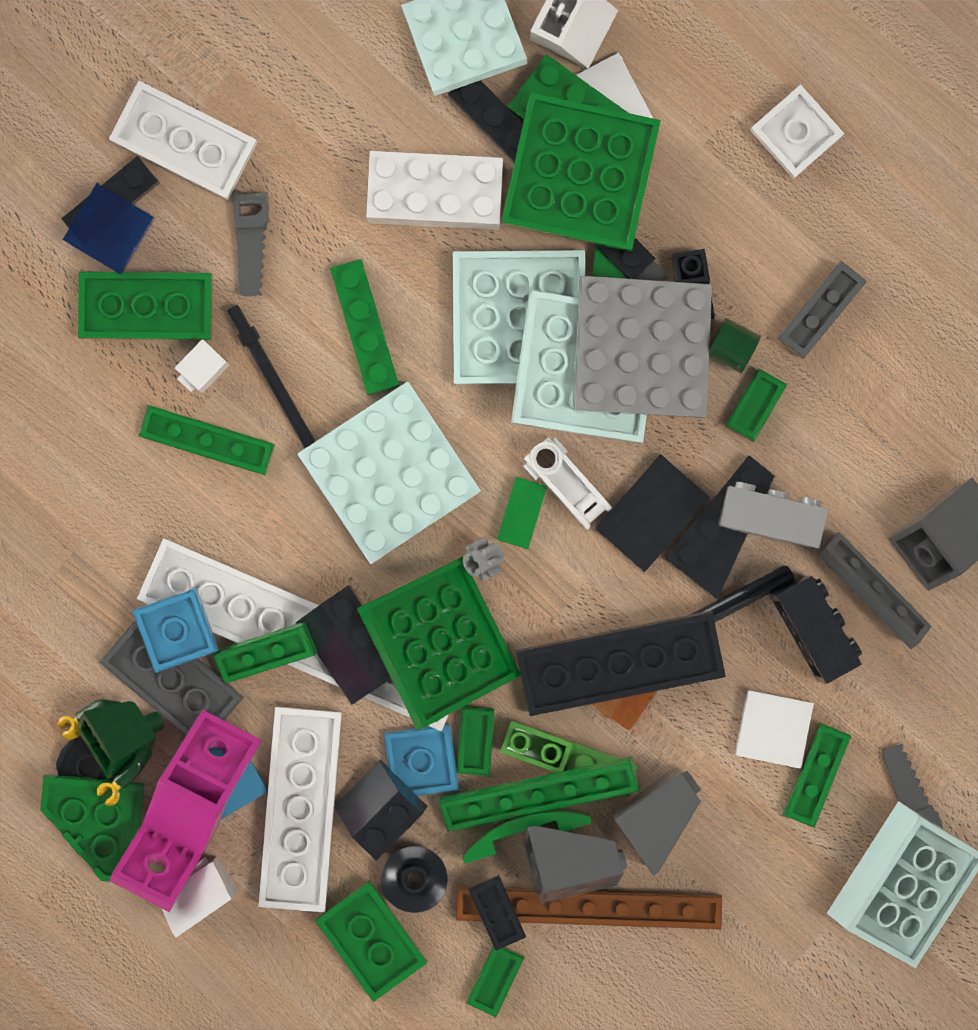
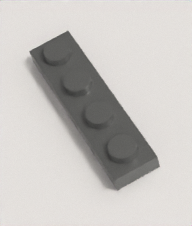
M840 532L835 534L818 553L827 566L833 569L849 588L872 609L873 613L880 617L910 649L921 642L932 626Z

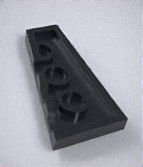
M750 455L666 556L668 561L716 600L748 535L747 533L718 526L727 487H735L736 482H743L755 485V492L767 494L775 475Z

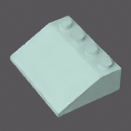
M898 801L827 914L849 932L916 968L977 874L978 850Z

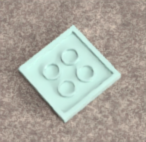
M414 0L401 5L434 96L528 64L505 0Z

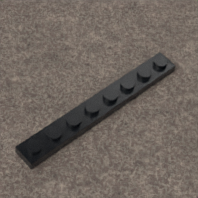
M481 80L451 90L448 93V97L515 163L523 123ZM636 238L634 239L632 252L594 244L627 279H636L656 259Z

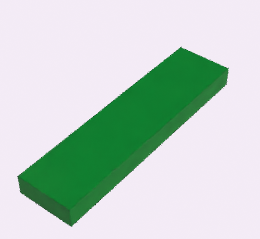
M150 405L147 407L138 436L266 476L275 448L273 443Z

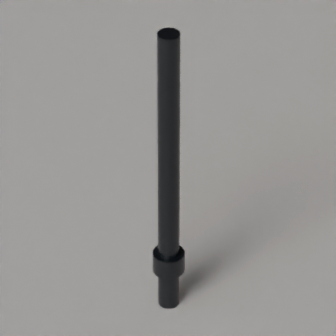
M239 305L230 308L227 312L239 332L237 337L243 347L247 346L304 449L316 441L259 342L260 335L255 326H250Z

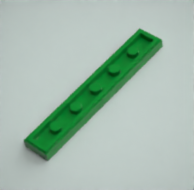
M631 756L440 797L438 803L447 832L639 792L640 784Z

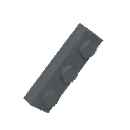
M841 260L777 339L804 359L867 281Z

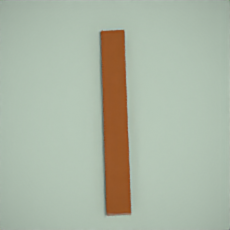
M457 886V921H482L468 890L472 886ZM505 887L520 923L721 930L722 895L597 890L539 904L536 888Z

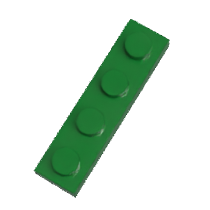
M362 259L330 268L367 395L398 387V379Z

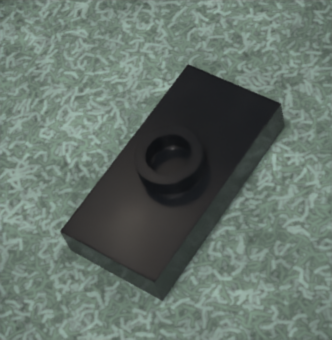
M499 875L468 888L495 951L526 938V934Z

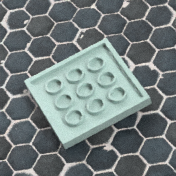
M585 250L453 252L454 385L517 384L529 292L534 290L578 298L579 277L585 276Z
M531 290L528 298L511 424L643 443L647 415L574 411L578 298Z
M408 381L298 453L299 458L370 565L481 492Z

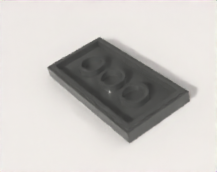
M136 620L100 661L104 667L186 736L202 710L225 720L244 698L229 683L225 684L222 677L200 658L155 673Z

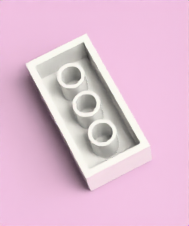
M370 151L367 221L373 224L499 230L503 158Z

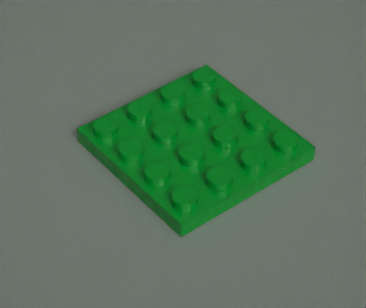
M530 92L501 223L632 252L661 120Z
M463 556L357 608L417 731L521 676L473 576L464 567Z

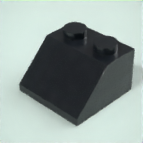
M380 760L334 807L352 838L377 861L424 813L428 805Z

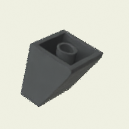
M973 477L954 487L888 538L928 591L962 575L978 561V484Z
M677 768L673 769L611 812L615 821L653 876L662 868L701 802L696 795L701 789L688 771L681 773Z
M539 826L528 827L523 839L539 904L617 886L624 874L623 869H627L624 852L622 849L617 850L616 843L613 840Z

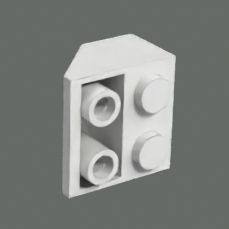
M546 0L530 31V41L588 70L618 10L607 0Z

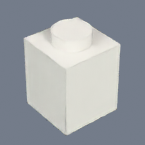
M202 339L175 369L181 373L177 379L190 392L196 388L201 393H204L230 364Z

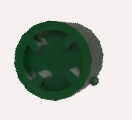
M725 318L709 347V358L742 374L760 341L761 335Z

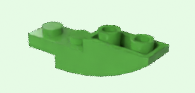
M514 721L510 722L500 751L503 754L555 773L620 759L603 751ZM634 764L635 770H636V773H637V772H638V769H639V765ZM630 794L621 795V796L629 797Z

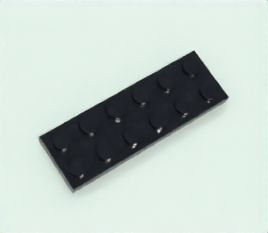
M712 610L516 650L530 716L726 677Z

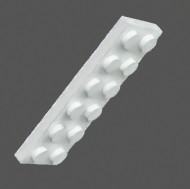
M275 707L258 907L313 912L326 911L342 712Z

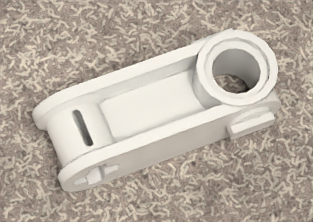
M547 437L544 441L534 446L524 458L526 463L523 467L535 480L540 478L580 524L588 530L591 527L590 523L604 510L609 511L612 507L565 455L568 451L556 437L552 440ZM546 449L553 453L555 461L550 468H542L538 465L536 456L540 450ZM595 502V505L584 514V511Z

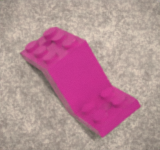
M202 710L159 779L143 824L113 871L109 881L170 912L210 844L228 800L262 740ZM211 747L219 748L225 755L222 757L214 756L208 749ZM149 863H158L163 867L164 872L154 873L149 870L147 865Z

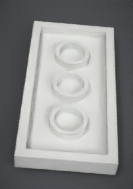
M138 81L109 138L111 142L226 200H229L258 143L256 139L141 81Z

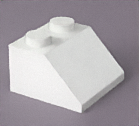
M206 857L200 860L171 911L168 912L162 909L174 936L178 937L230 901L239 889L217 857L210 862Z

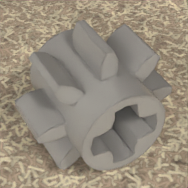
M484 537L465 547L468 553L464 555L463 564L471 576H479L481 581H485L502 572L500 565L504 561V554L498 544L494 542L488 543L487 538Z

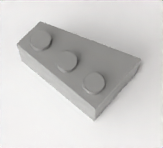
M736 482L735 487H727L719 527L771 538L783 543L788 542L801 545L811 550L819 549L828 513L827 508L821 507L822 501L802 497L801 502L788 500V493L769 489L768 495L755 492V485L743 482Z

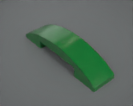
M559 808L507 819L484 832L463 853L464 864L496 854L494 840L525 831L531 826H540L555 820L560 831H568L592 823L590 815L579 810Z

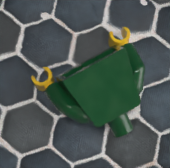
M97 699L76 712L75 718L70 716L61 717L58 721V726L60 729H65L71 725L68 731L62 733L63 738L70 741L80 734L107 780L113 777L114 781L112 783H103L97 788L98 796H102L109 789L113 791L112 796L105 802L106 805L111 806L119 800L120 793L118 790L120 788L125 789L148 763L156 740L154 733L164 728V722L157 711L143 716L135 702L127 701L121 703L120 701Z

